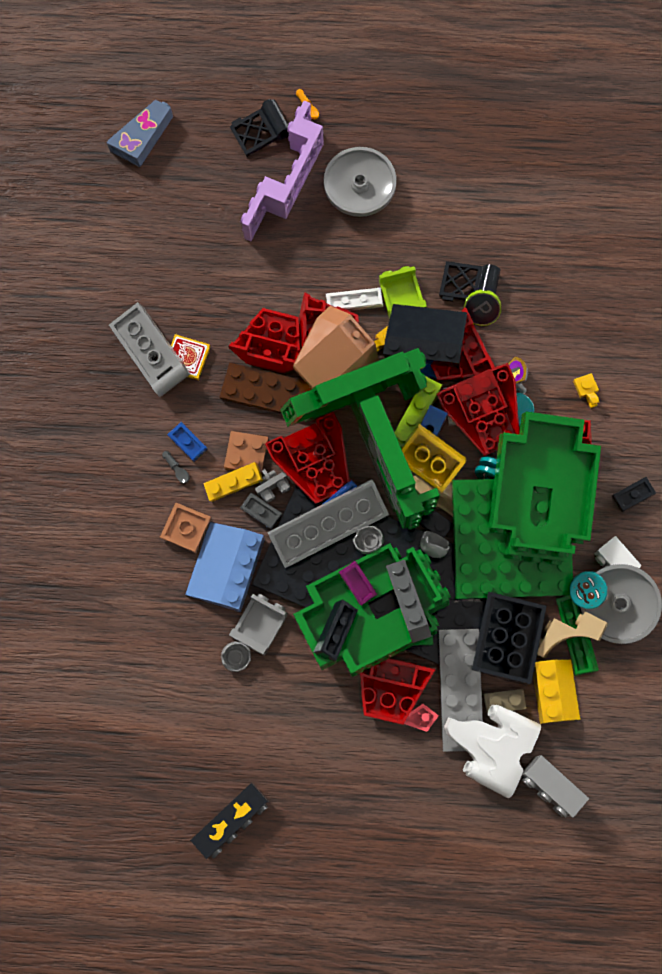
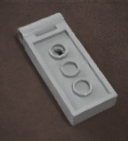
M138 302L109 324L159 397L190 375L145 308Z

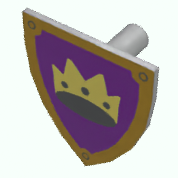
M514 357L508 364L516 380L517 391L525 394L527 389L521 383L527 379L528 368L521 358Z

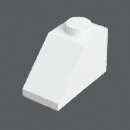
M616 536L594 553L597 562L601 566L628 564L638 568L641 567V564Z

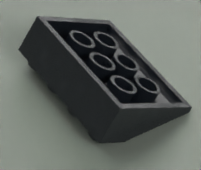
M393 304L385 338L384 358L402 351L406 353L419 348L420 352L425 355V364L460 368L468 313Z
M488 592L472 670L525 686L530 685L547 606Z

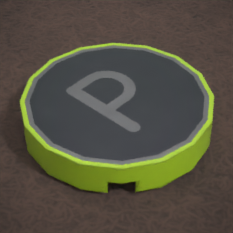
M477 290L466 298L464 308H467L475 325H490L499 318L501 301L493 292Z

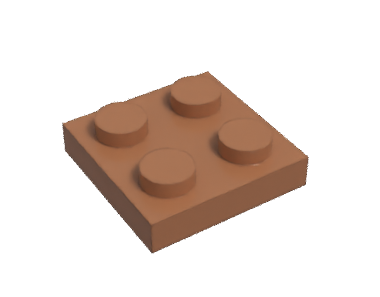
M231 431L224 469L237 470L256 462L261 472L264 466L267 450L265 443L268 442V437Z
M175 503L160 538L196 553L212 518Z

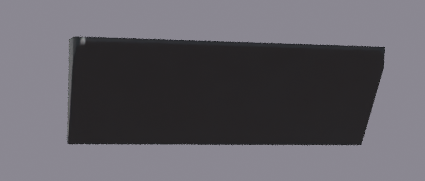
M343 599L337 601L333 606L313 653L335 662L358 609Z

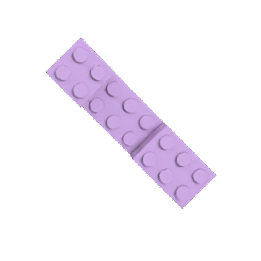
M303 101L301 107L298 106L295 112V119L289 123L287 132H289L288 141H290V149L299 152L300 156L298 160L294 161L292 172L286 176L284 184L266 176L263 182L258 184L257 194L255 198H251L248 206L249 209L241 218L242 231L246 240L252 241L266 211L287 219L324 145L323 126L311 121V104L309 102Z

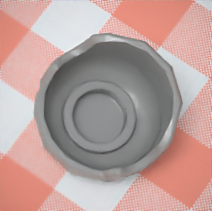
M365 526L357 530L353 542L359 552L368 555L382 548L384 536L381 530L375 526Z
M425 531L420 541L422 551L432 558L445 556L450 548L448 540L430 531Z
M234 641L228 643L221 652L223 666L233 672L245 669L251 661L250 649L242 642Z

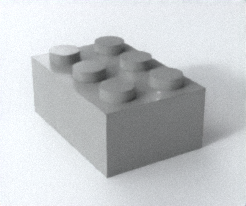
M542 755L535 756L523 770V783L529 788L537 789L539 791L537 795L546 803L551 802L554 805L552 809L561 817L573 818L589 800L582 791Z

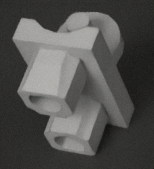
M265 469L261 471L263 474V481L259 482L261 485L255 488L258 497H262L266 503L275 499L271 491L274 488L278 487L282 494L291 489L288 476L284 472L277 475L274 470L267 473Z

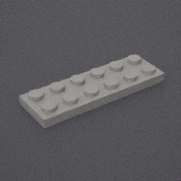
M371 479L267 533L286 568L357 532V530L388 516L389 513L374 481Z
M479 629L438 630L443 752L466 751L446 734L444 726L448 718L461 722L470 720L483 722L481 673L472 670Z

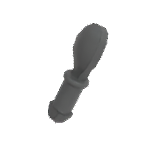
M164 451L162 457L167 461L171 469L175 470L177 479L181 483H188L190 480L189 473L185 469L178 467L179 463L175 461L169 451Z

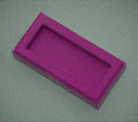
M356 561L338 572L359 605L362 606L377 595Z

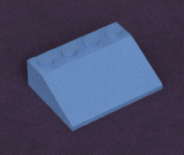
M210 522L185 595L241 612L265 541L264 535Z

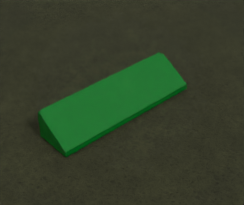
M571 595L556 598L561 621L576 629L577 625H575L578 616L582 614L581 607L574 603ZM588 637L566 639L575 675L598 671L591 639Z

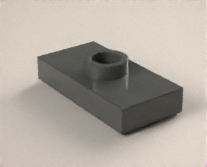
M253 493L249 494L240 507L242 511L270 530L274 528L283 515Z

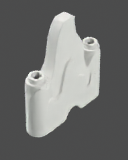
M491 705L488 710V716L498 724L497 728L477 720L461 722L448 718L444 726L446 734L464 748L473 759V761H467L464 765L463 772L466 773V776L502 796L510 798L514 794L523 773V768L519 762L520 757L525 753L532 752L539 736L541 725L499 705Z

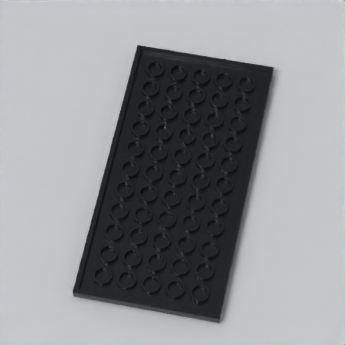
M296 485L278 527L322 505L326 500L315 504ZM387 516L368 525L375 526L381 530L384 536L382 547L391 543L393 548L396 547L401 555L400 559L406 557V550L414 547L415 551L421 549L420 541L424 534L421 530L416 528L408 530V528L403 529L399 521ZM355 532L285 568L271 541L252 585L306 608L314 604L307 591V585L366 555L359 552L354 545L353 538H355L357 533ZM449 542L448 546L450 548L445 556L441 558L429 556L432 563L430 567L433 571L436 570L441 578L439 583L442 588H447L451 596L449 598V605L432 615L435 616L439 623V626H437L438 630L479 629L480 632L487 598L456 599L454 544ZM394 590L368 603L376 619L400 608ZM438 631L437 634L433 635V645L412 646L405 651L440 665Z

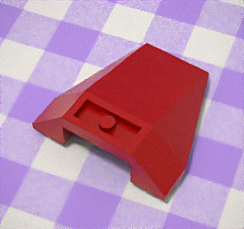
M508 363L488 369L437 393L443 410L448 413V416L484 456L498 450L500 434L504 432L519 434L516 380Z
M334 412L316 419L315 424L284 438L279 436L265 443L273 462L315 504L330 498L349 482L343 432Z

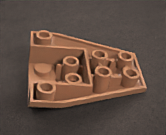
M329 306L316 318L293 368L313 389L318 384L377 362L379 358L375 342L351 314Z

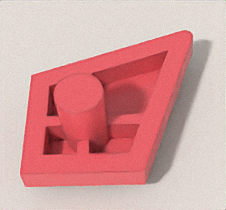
M421 704L410 712L404 724L427 732L439 715L426 705Z

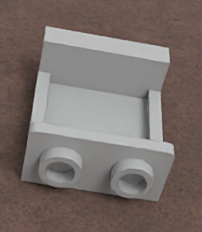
M252 594L251 601L229 636L265 656L288 614L285 612L286 608L280 604L275 603V605H272L268 602L269 599L261 594L257 596Z

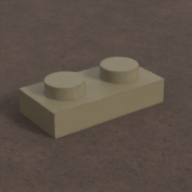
M523 689L483 694L486 714H488L491 705H499L511 711L526 709Z

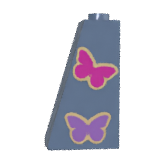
M154 100L107 141L110 152L141 167L173 118L171 107L165 102L161 103Z

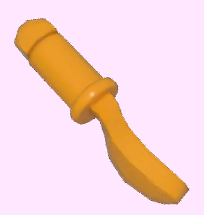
M298 89L296 91V96L302 103L303 101L311 103L303 90ZM311 105V119H318L319 112L316 107Z

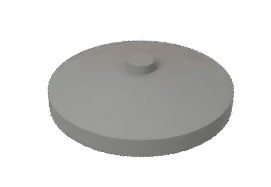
M367 147L346 149L332 158L327 165L324 173L326 196L336 209L345 214L358 217L375 214L384 209L394 196L396 190L395 169L389 159L377 150Z
M614 564L598 570L596 573L606 582L607 597L597 608H581L582 615L584 612H587L608 623L601 637L606 641L626 644L646 637L657 625L662 612V598L655 581L643 570L628 564Z

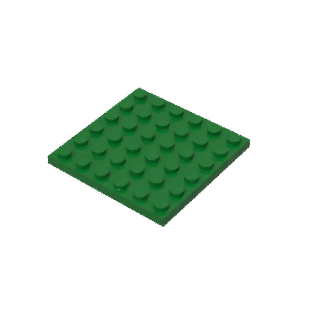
M494 479L452 480L456 599L487 598L488 592L509 597L570 595V584L573 580L572 554H569L568 562H562L561 565L549 564L550 560L542 559V563L531 562L530 557H523L522 560L510 559L511 555L505 554L508 531H506V534L494 533V529L488 528ZM533 486L530 520L535 526H543L548 521L552 489Z

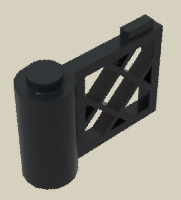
M271 99L265 100L261 109L243 119L240 117L231 122L232 125L229 126L246 157L278 139L282 140L289 136V132H287L289 122L276 100ZM260 116L262 119L261 125H252L253 119ZM241 126L247 127L245 135L238 134L236 129ZM250 128L259 130L257 138L248 136ZM262 131L271 134V137L266 140L260 139ZM246 141H255L254 147L247 150L245 147Z
M446 261L439 297H442L443 301L453 302L454 299L466 301L469 295H464L462 290L469 285L474 290L473 292L488 290L496 294L501 269L489 264L478 266ZM449 267L457 268L460 273L452 278L448 273ZM470 270L478 271L477 276L472 280H469L466 276V273ZM463 276L467 283L458 287L455 280ZM451 283L456 288L452 293L444 292L445 287Z

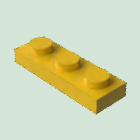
M253 462L203 484L209 501L213 502L263 481L258 464Z

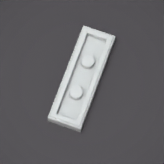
M381 288L326 294L327 304L334 307L338 306L348 311L383 307Z

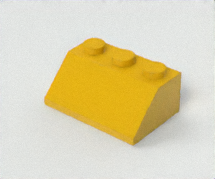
M420 424L417 425L401 448L410 470L440 492L446 489L466 463V457Z
M571 659L535 662L533 679L540 724L580 720Z

